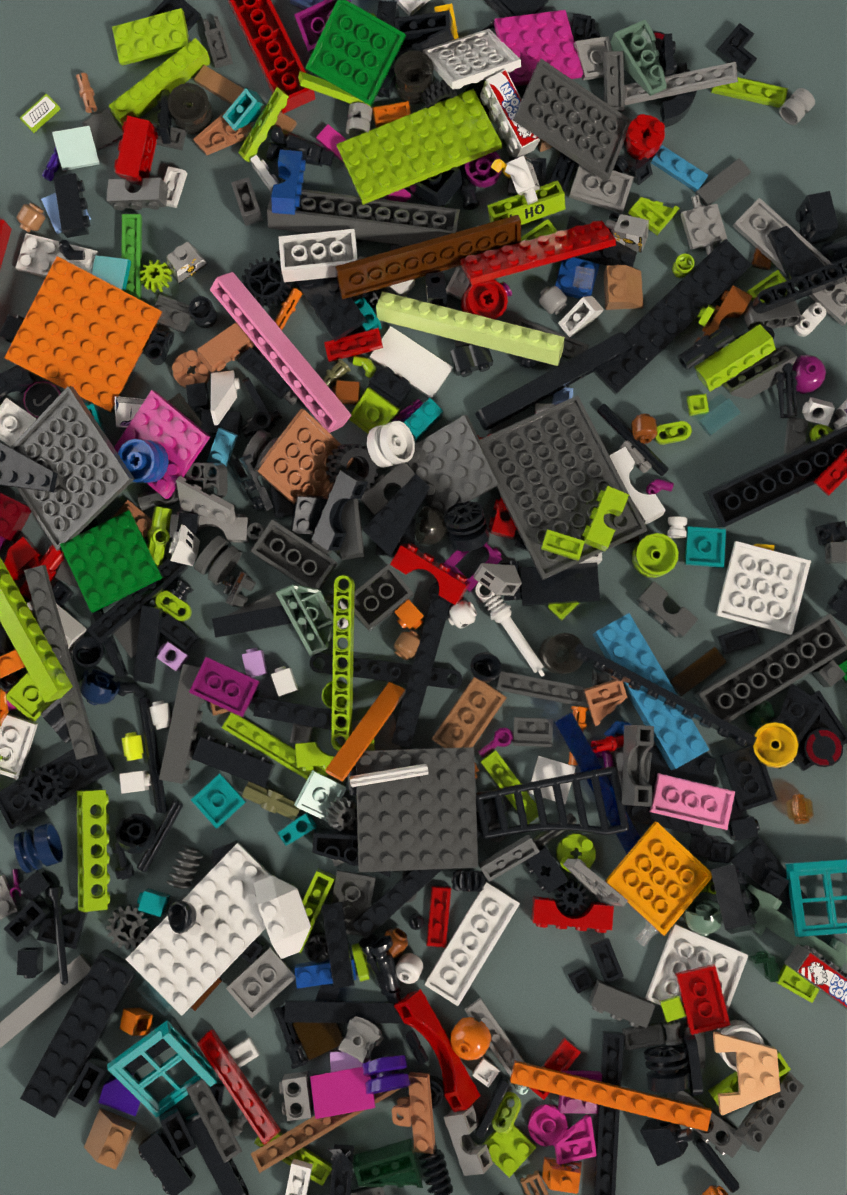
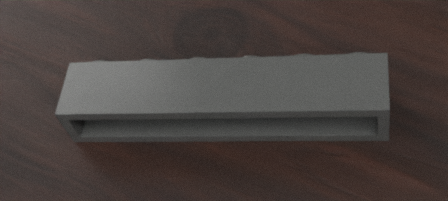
M182 665L159 780L183 784L186 783V780L190 779L191 769L189 764L190 761H193L192 757L195 749H193L194 741L197 742L199 736L197 725L198 722H201L203 711H200L201 706L206 700L189 693L201 667Z

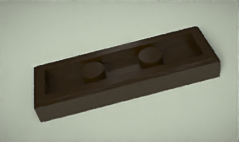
M713 647L669 681L678 695L682 697L727 661L717 648Z

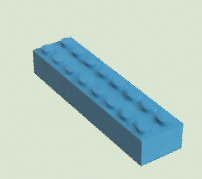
M630 613L597 630L593 634L594 639L607 659L677 695ZM623 681L626 694L644 725L654 726V742L670 770L677 769L709 750L692 719L684 717L681 714L682 712L677 709L667 708L663 705L664 702L658 699L648 698L646 693L640 689L639 691L631 689L628 683Z

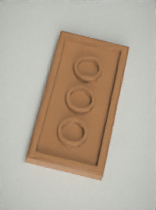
M474 677L440 725L432 740L443 748L473 747L507 697Z

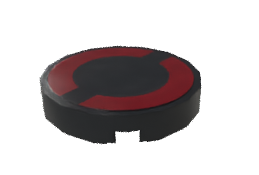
M818 728L806 735L802 749L804 756L810 763L819 767H829L840 760L843 754V743L836 732L830 729Z

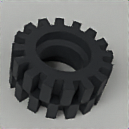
M441 80V82L437 81L434 85L431 84L430 88L427 87L426 91H423V95H421L426 108L458 96L456 90L452 89L444 80Z

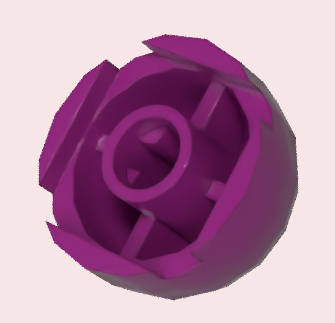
M496 151L465 163V173L471 184L479 188H487L498 181L501 171L498 173L491 168L496 159H501Z
M801 355L797 357L792 365V370L797 371L796 380L798 385H796V389L802 394L812 393L825 380V366L816 356Z

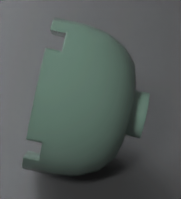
M696 899L684 911V920L689 929L701 936H708L716 932L723 924L719 903L703 899L704 903L696 904Z

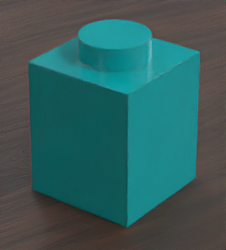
M148 888L141 892L138 897L137 904H140L138 910L161 917L165 914L170 895Z

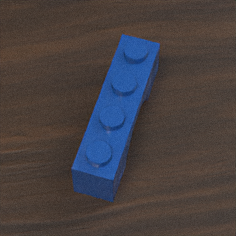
M280 150L278 177L286 181L273 185L271 196L272 213L295 215L296 207H300V195L302 194V183L304 182V171L306 170V160L302 158V151Z

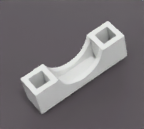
M626 447L609 455L644 524L647 525L663 516L665 508L656 494H642L631 485L629 474L634 468L635 461Z

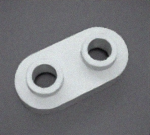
M819 303L811 304L801 315V322L793 326L794 332L801 337L809 335L826 316V309ZM815 309H817L820 314H816ZM802 323H806L807 328L803 327Z

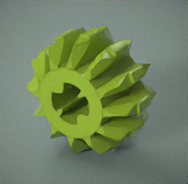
M157 259L154 264L150 260L149 266L143 264L145 270L140 271L142 276L140 281L142 284H145L144 287L147 290L151 288V291L154 293L157 289L163 292L162 287L169 288L167 282H172V277L170 276L172 272L170 269H167L168 266L165 262L161 264L160 260Z

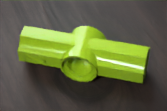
M160 506L154 507L151 528L147 532V545L157 565L162 564L165 546L170 539L168 530L172 509ZM160 531L161 537L159 540H156L155 535Z

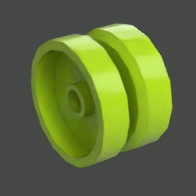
M654 533L647 535L636 544L632 551L634 568L639 574L647 578H657L667 574L675 567L678 561L679 552L677 545L670 537L664 534Z

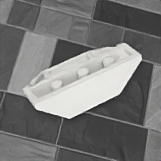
M274 875L254 882L257 904L271 944L279 957L282 959L300 952L311 924L298 888Z

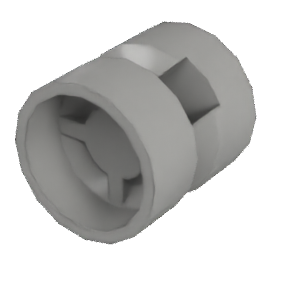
M798 88L780 107L779 114L786 123L797 125L805 116V113L813 108L815 99L808 90Z
M352 103L349 105L346 134L353 138L370 131L372 108L364 103Z

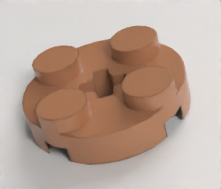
M189 350L179 355L172 365L173 376L183 388H186V385L204 382L207 384L210 379V371L198 358V353L194 350ZM195 366V367H196V368H195V372H196V373H195V374H192V373H189V374H188V373H187V372H188V368Z

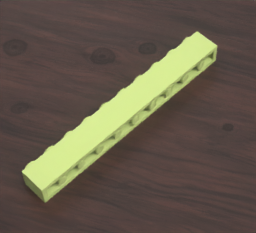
M383 291L376 305L377 317L380 321L558 366L563 352L565 337Z

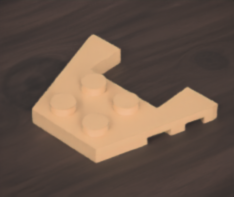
M713 1032L714 1051L716 1053L736 1052L739 1092L718 1094L719 1113L721 1115L780 1092L778 1057L775 1047Z

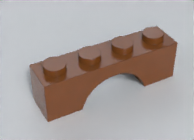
M734 285L729 291L725 290L720 298L723 302L720 307L716 305L711 315L713 316L712 321H708L702 329L704 332L703 336L710 335L718 330L720 322L724 319L739 318L753 296Z

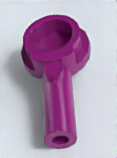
M505 727L497 729L494 734V740L478 751L481 757H485L498 746L506 747L510 745L513 740L512 732Z

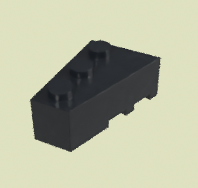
M449 10L394 18L395 28L406 34L396 55L401 64L422 55V50L454 39L453 19Z

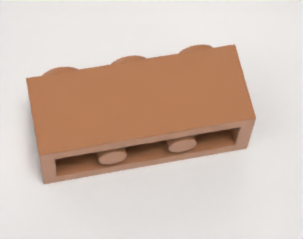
M236 322L198 348L197 353L201 362L211 373L224 369L231 360H237L242 352L250 347L253 348L255 344Z

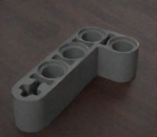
M194 461L183 477L186 480H202L203 492L208 495L214 494L220 498H224L227 495V468L221 462ZM197 467L199 469V475L196 472ZM214 467H215L216 470H217V474H216V475L214 474V471H213V470H214ZM214 487L217 489V494L214 493Z

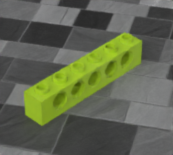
M102 789L77 791L78 910L82 912L107 910L110 903V894L107 892V884L110 882V875L107 872V864H109L110 860L109 853L107 852L109 834L106 830V825L109 823V815L106 813L109 797L106 790ZM93 805L97 807L94 815L90 813V808ZM93 825H96L97 832L92 835L90 829ZM96 844L97 852L92 855L91 847ZM96 864L98 870L92 875L91 868ZM97 884L98 890L92 895L91 889Z

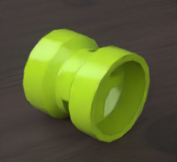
M686 253L679 255L672 266L673 274L678 278L686 277L694 267L693 257Z

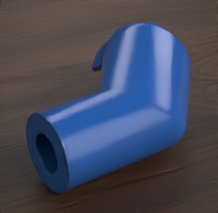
M616 721L606 730L604 735L606 737H614L617 733L624 734V725L631 724L625 721Z

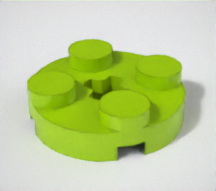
M579 833L568 834L560 840L556 848V857L566 871L570 872L563 864L567 859H574V856L570 853L575 848H578V851L581 852L577 859L582 860L587 868H591L596 857L592 841Z

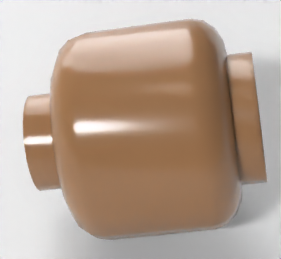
M31 202L30 204H24L17 215V220L21 223L19 227L27 232L31 230L38 231L45 220L44 210Z
M414 631L402 632L394 643L395 654L404 660L415 658L420 643V636Z

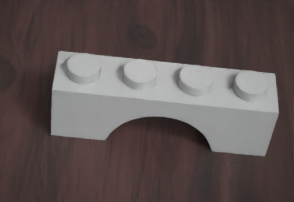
M177 512V515H171V539H173L174 533L177 531L179 512ZM235 514L236 520L233 524L200 515L198 531L205 527H217L223 530L229 542L249 543L247 528L250 525V520L244 514Z

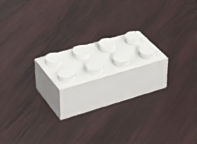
M355 229L278 237L281 271L284 282L337 277L335 266L358 260Z

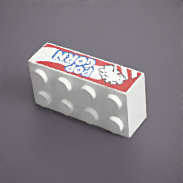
M505 69L486 79L480 93V98L483 105H487L492 122L497 123L498 134L501 139L505 140L509 155L521 157L534 151L540 138L513 121L522 99Z

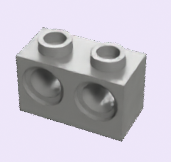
M308 1071L284 1074L282 1081L279 1082L280 1094H284L285 1101L282 1102L283 1115H286L287 1121L311 1118L313 1109ZM295 1082L299 1085V1088L293 1090L289 1084ZM299 1103L302 1106V1108L300 1110H295L292 1107V1104Z

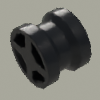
M177 579L175 587L171 588L169 592L185 602L187 595L192 593L193 589Z

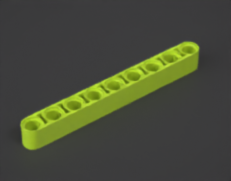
M346 575L337 577L334 582L331 742L333 748L338 751L342 747L337 741L338 736H343L347 740L352 734L354 580ZM342 579H347L349 582V587L346 590L340 587ZM343 598L347 599L349 603L346 609L340 607V601ZM342 618L348 621L346 629L341 628L339 625ZM342 637L348 641L346 648H342L339 645V640ZM341 657H344L348 662L346 668H342L339 665ZM340 677H344L347 680L346 687L339 685L338 680ZM339 697H344L347 700L345 707L339 705ZM339 716L346 719V726L339 725Z

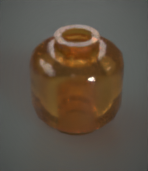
M797 794L787 801L786 807L789 820L794 821V824L810 823V819L814 817L812 800L804 798L803 794Z

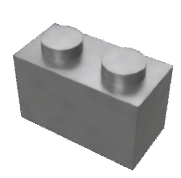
M247 177L231 182L245 226L263 221L250 178Z

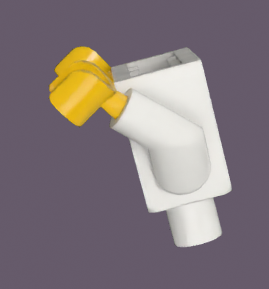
M523 155L508 163L501 159H496L493 162L491 168L498 173L501 171L508 178L511 177L517 193L525 196L528 205L538 201L535 191L539 190L540 186L532 161Z

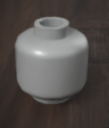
M547 286L540 292L539 303L547 313H555L557 315L567 306V297L559 287L553 286L550 288Z

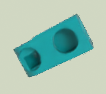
M362 297L355 301L367 322L362 324L364 332L376 328L382 329L378 317L365 298Z
M307 812L280 830L278 835L284 845L287 846L314 830L317 824L311 814Z

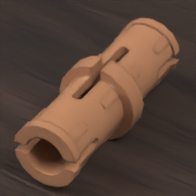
M81 73L82 78H80V75L77 74L76 79L80 88L79 95L83 98L85 110L87 113H93L91 109L93 108V111L96 112L97 106L93 97L94 91L90 87L88 75Z

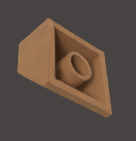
M627 265L607 266L604 271L606 310L643 308L641 271Z
M100 1108L84 1148L96 1162L116 1170L123 1159L137 1123Z

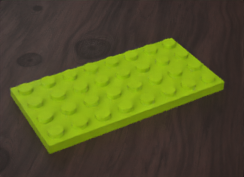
M474 89L372 129L368 133L365 132L336 144L363 205L448 171L453 167H458L502 149V143Z

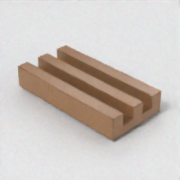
M538 1170L532 1175L528 1174L526 1178H520L526 1195H531L526 1184L530 1182L535 1195H540L534 1182L536 1178L543 1194L549 1195Z

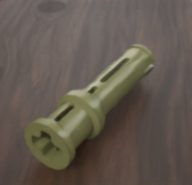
M339 358L338 363L331 370L328 369L326 371V376L322 380L330 388L346 372H350L351 369Z

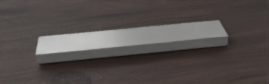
M736 62L665 76L667 88L652 96H649L638 83L624 85V103L629 105L738 82Z
M83 954L67 965L68 983L66 985L60 983V975L58 973L0 1022V1048L88 975L92 966Z

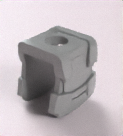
M355 1016L352 1020H349L346 1038L342 1041L338 1050L348 1053L362 1063H366L369 1061L374 1047H378L384 1037H382V1031L373 1023Z

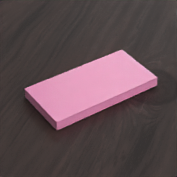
M657 773L652 796V807L650 806L649 812L727 830L735 791Z

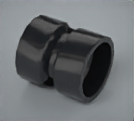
M198 296L191 300L189 313L194 322L201 328L212 327L217 321V312L212 302L204 296Z

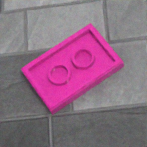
M362 1067L310 1076L315 1119L376 1108L374 1094H366L365 1083L371 1077L363 1075Z

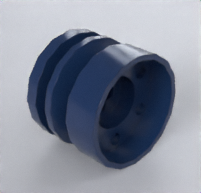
M51 823L36 827L34 832L26 830L14 836L16 858L24 872L30 873L34 870L42 869L43 864L47 867L62 862V843L56 828Z

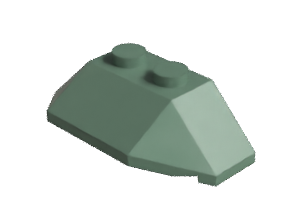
M292 584L276 591L278 599L309 655L312 656L328 649L333 635L334 614L321 590Z

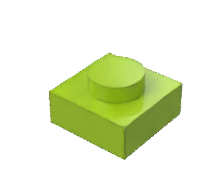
M708 305L707 309L703 307L697 316L700 318L698 323L705 327L715 308L711 305Z

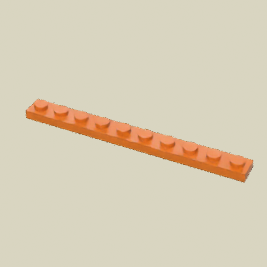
M514 1060L510 1082L703 1131H708L712 1113L710 1108Z

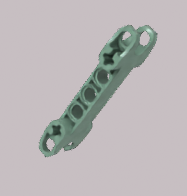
M747 883L745 889L753 895L755 900L754 906L751 908L757 920L753 931L762 936L765 929L768 928L794 947L797 944L802 947L807 945L841 970L842 966L847 963V946L834 937L828 945L815 936L795 937L793 921L778 911L783 902L770 893L757 889Z

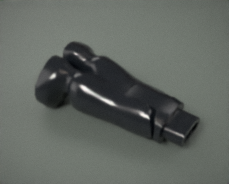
M274 125L271 141L284 144L286 147L283 148L270 143L267 151V160L273 161L279 157L280 150L302 151V158L306 160V164L331 167L334 157L333 151H329L327 147L323 148V146L303 139L293 133L286 135L283 133L280 125Z
M371 934L366 940L363 937L359 941V947L366 956V963L374 973L378 986L382 990L381 993L386 996L387 1001L399 1002L401 1000L399 994L401 992L400 983L396 975L393 955L387 952L393 945L391 936H383L378 940L374 934Z

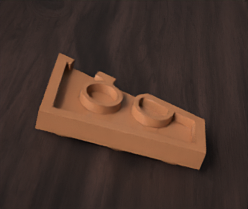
M224 112L197 135L193 141L207 156L245 140L254 124L251 122L235 131L222 117L225 114Z

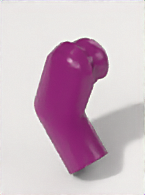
M655 479L647 485L646 493L648 495L657 494L660 490L671 492L674 483Z
M608 750L595 753L597 758L602 757L604 760V767L614 766L613 756Z

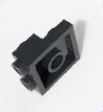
M379 366L369 381L370 384L367 388L370 387L399 409L411 392L410 382L402 376L400 378L394 376V371L389 367L385 366L382 368Z

